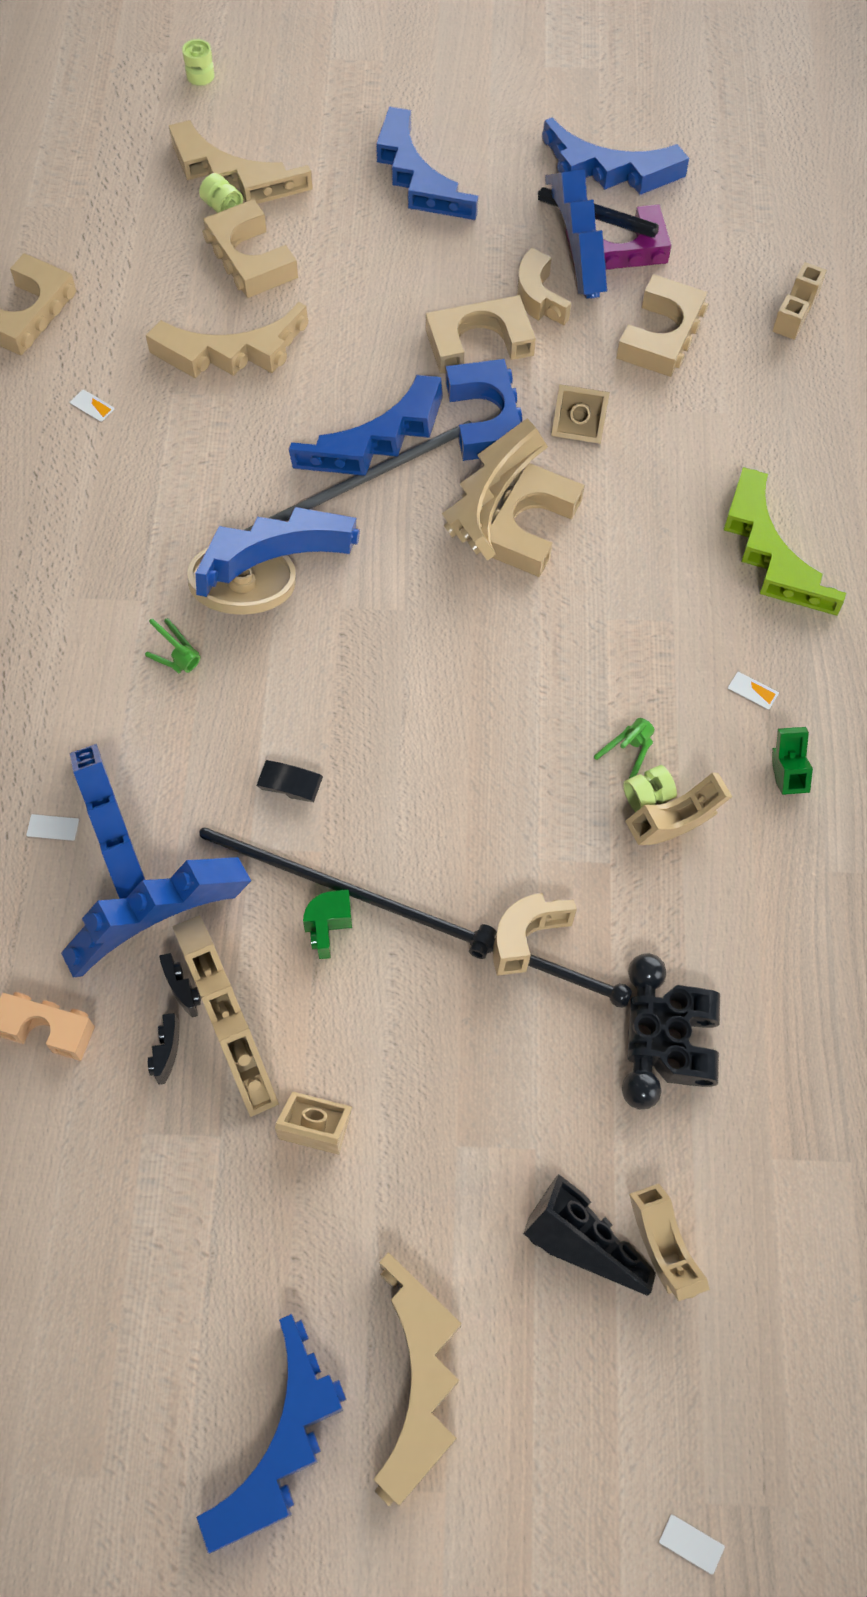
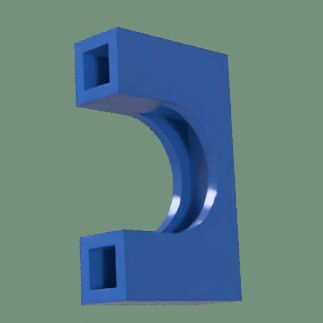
M505 359L446 366L445 383L450 402L484 399L494 403L501 410V413L494 419L459 425L458 441L463 461L479 459L477 456L479 453L522 422L521 408L516 407L517 391L516 388L511 387L513 383L512 371L507 369Z

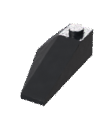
M558 1174L531 1213L523 1234L535 1246L542 1248L549 1255L648 1296L653 1289L656 1275L654 1269L629 1242L619 1241L610 1229L613 1226L606 1217L600 1220L588 1207L592 1202L584 1193Z

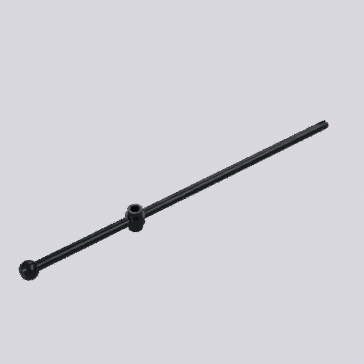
M204 827L199 830V835L202 839L335 891L349 890V896L466 941L471 945L469 953L478 959H485L488 953L493 952L494 937L497 931L489 925L482 924L478 930L473 932ZM531 954L528 966L607 996L616 1007H626L632 991L626 984L612 986Z

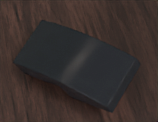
M265 760L256 786L261 790L286 794L291 799L314 803L323 776L296 766Z
M171 953L159 955L164 975L175 998L191 1017L198 1016L196 1006L201 1005V999L197 987L192 988L189 978L184 979L181 963H175Z
M175 1013L162 1015L163 1025L158 1026V1036L160 1044L164 1045L152 1046L153 1056L148 1057L149 1075H154L159 1085L166 1083L177 1055L179 1021Z

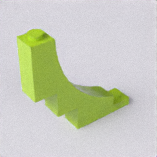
M743 467L723 531L749 537L741 562L767 569L760 594L838 616L844 603L846 592L832 587L821 586L823 574L809 566L789 549L776 531L768 512L766 503L768 474Z

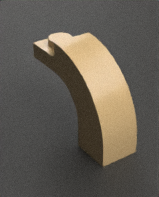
M531 248L525 254L519 266L517 294L521 297L525 311L539 321L545 315L551 320L565 325L570 318L571 302L549 291L543 285L544 281L550 276L552 258Z
M711 773L681 797L660 805H644L625 822L638 845H652L665 842L695 829L718 814L716 810L731 799L732 795L720 774Z
M543 893L524 897L511 905L499 922L493 946V962L497 976L526 972L531 956L526 940L527 936L538 930L572 926L577 911L574 899H557L545 902Z
M658 1183L629 1194L642 1240L653 1267L667 1293H673L676 1299L681 1301L710 1290L706 1276L695 1263L685 1246L676 1222L671 1198Z

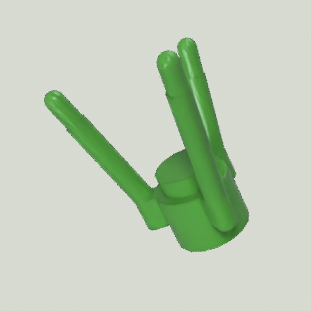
M168 618L164 622L181 644L154 619H150V624L175 647L171 654L174 662L150 652H146L145 656L172 668L178 674L182 670L187 673L191 672L200 661L199 652L188 643Z
M637 718L631 726H627L620 735L596 753L594 759L598 760L623 739L625 740L620 744L621 748H625L628 744L634 747L641 745V751L629 778L636 776L647 750L653 744L650 738L655 731L653 725L644 718Z

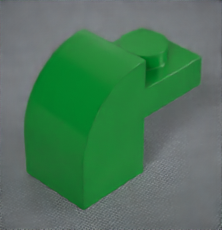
M806 727L778 728L776 748H772V765L775 781L782 795L810 793L813 767L806 757L809 731Z
M349 890L322 893L313 898L304 911L303 924L305 933L310 932L312 950H318L319 959L331 958L329 930L352 928Z

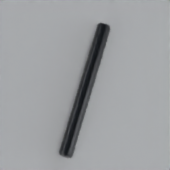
M542 187L537 194L538 200L558 207L556 201L552 198V189ZM594 203L596 220L650 238H655L659 232V225L657 223Z

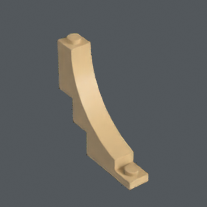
M191 120L168 125L172 146L187 180L213 173L220 174L229 184L240 189L245 202L255 199L257 204L313 190L309 165L286 170L283 162H260L243 159L228 154L207 142L194 128Z
M201 915L172 926L249 1116H255L279 1105L250 1029L241 1012L232 986Z
M388 1252L379 1262L380 1268L383 1270L380 1276L392 1288H395L397 1285L401 1287L391 1299V1304L400 1320L408 1345L411 1363V1393L406 1419L396 1446L385 1465L373 1480L379 1485L374 1491L388 1506L394 1501L400 1506L457 1439L432 1413L459 1383V1379L436 1355L457 1333L462 1323Z

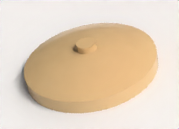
M208 548L199 552L191 560L187 571L188 587L194 598L208 608L228 614H255L271 610L285 602L293 593L296 585L295 566L287 555L259 563L238 575L230 583L217 581L216 587L211 588L207 597L196 595L195 573Z

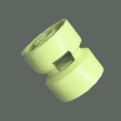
M193 39L186 42L182 47L187 80L191 84L198 86L209 84L215 77L210 44L201 39Z
M210 174L203 180L200 186V198L217 213L243 203L241 192L229 184L220 174Z
M663 765L645 771L644 776L639 774L625 780L623 783L625 796L635 812L644 805L664 804L675 799L677 796L675 782Z

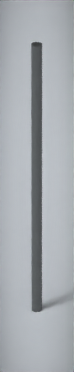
M459 426L399 454L398 457L395 456L368 469L366 476H353L269 518L287 521L290 519L295 507L312 509L458 438ZM253 525L244 530L251 531Z

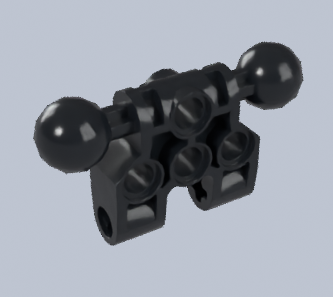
M651 953L640 954L630 962L628 969L630 981L637 988V996L631 998L628 1031V1060L633 1062L634 1066L633 1072L628 1074L623 1081L622 1093L625 1101L631 1107L643 1110L655 1106L660 1100L662 1092L660 1081L652 1073V1066L667 1083L700 1087L718 1085L719 1052L713 1049L693 1046L690 1044L689 1038L692 1034V1027L713 1028L720 1025V993L703 988L676 985L663 998L655 997L656 989L661 987L666 979L665 963L658 956ZM670 1000L678 1001L682 1009H675L671 1005ZM638 1025L648 1027L651 1035L641 1033ZM669 1029L677 1030L681 1035V1039L673 1038L669 1033ZM672 1058L678 1061L680 1069L672 1068L667 1059Z

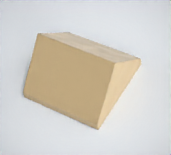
M560 384L551 436L601 444L610 392Z
M292 1091L276 1122L275 1131L279 1140L339 1155L352 1107Z

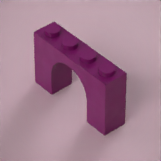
M660 204L637 206L635 214L636 217L659 225V232L655 238L636 233L637 238L627 243H613L603 239L606 270L668 263L672 245ZM566 228V235H567V239H568V243H569V247H570V251H571V255H572V259H573L571 244H570V240H569V236H568V232H567V228Z

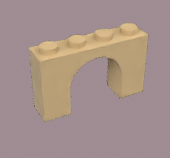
M255 199L203 218L205 229L202 230L206 243H211L216 258L223 261L226 273L233 276L237 289L239 291L242 290L247 298L298 278L297 260L287 245L259 255H247L235 249L241 242L267 232L265 214Z
M25 253L10 268L16 287L39 298L31 307L22 311L9 312L0 309V347L20 356L32 346L35 339L41 332L45 331L48 324L61 312V309L77 292L71 273Z
M653 274L644 292L642 308L672 319L678 328L672 332L660 334L628 324L619 341L616 359L672 377L675 368L680 369L685 356L683 351L688 352L693 339L691 335H696L701 323L699 318L705 317L709 303L705 302L707 292Z
M520 295L426 313V333L440 374L446 373V366L464 364V349L460 336L466 331L475 328L490 329L498 333L505 343L511 360L534 356L536 337Z
M529 463L523 472L521 471L516 476L513 489H508L502 508H497L493 515L490 536L496 555L492 558L540 577L550 560L552 542L524 531L517 525L515 518L527 509L542 508L572 520L582 502L585 485Z

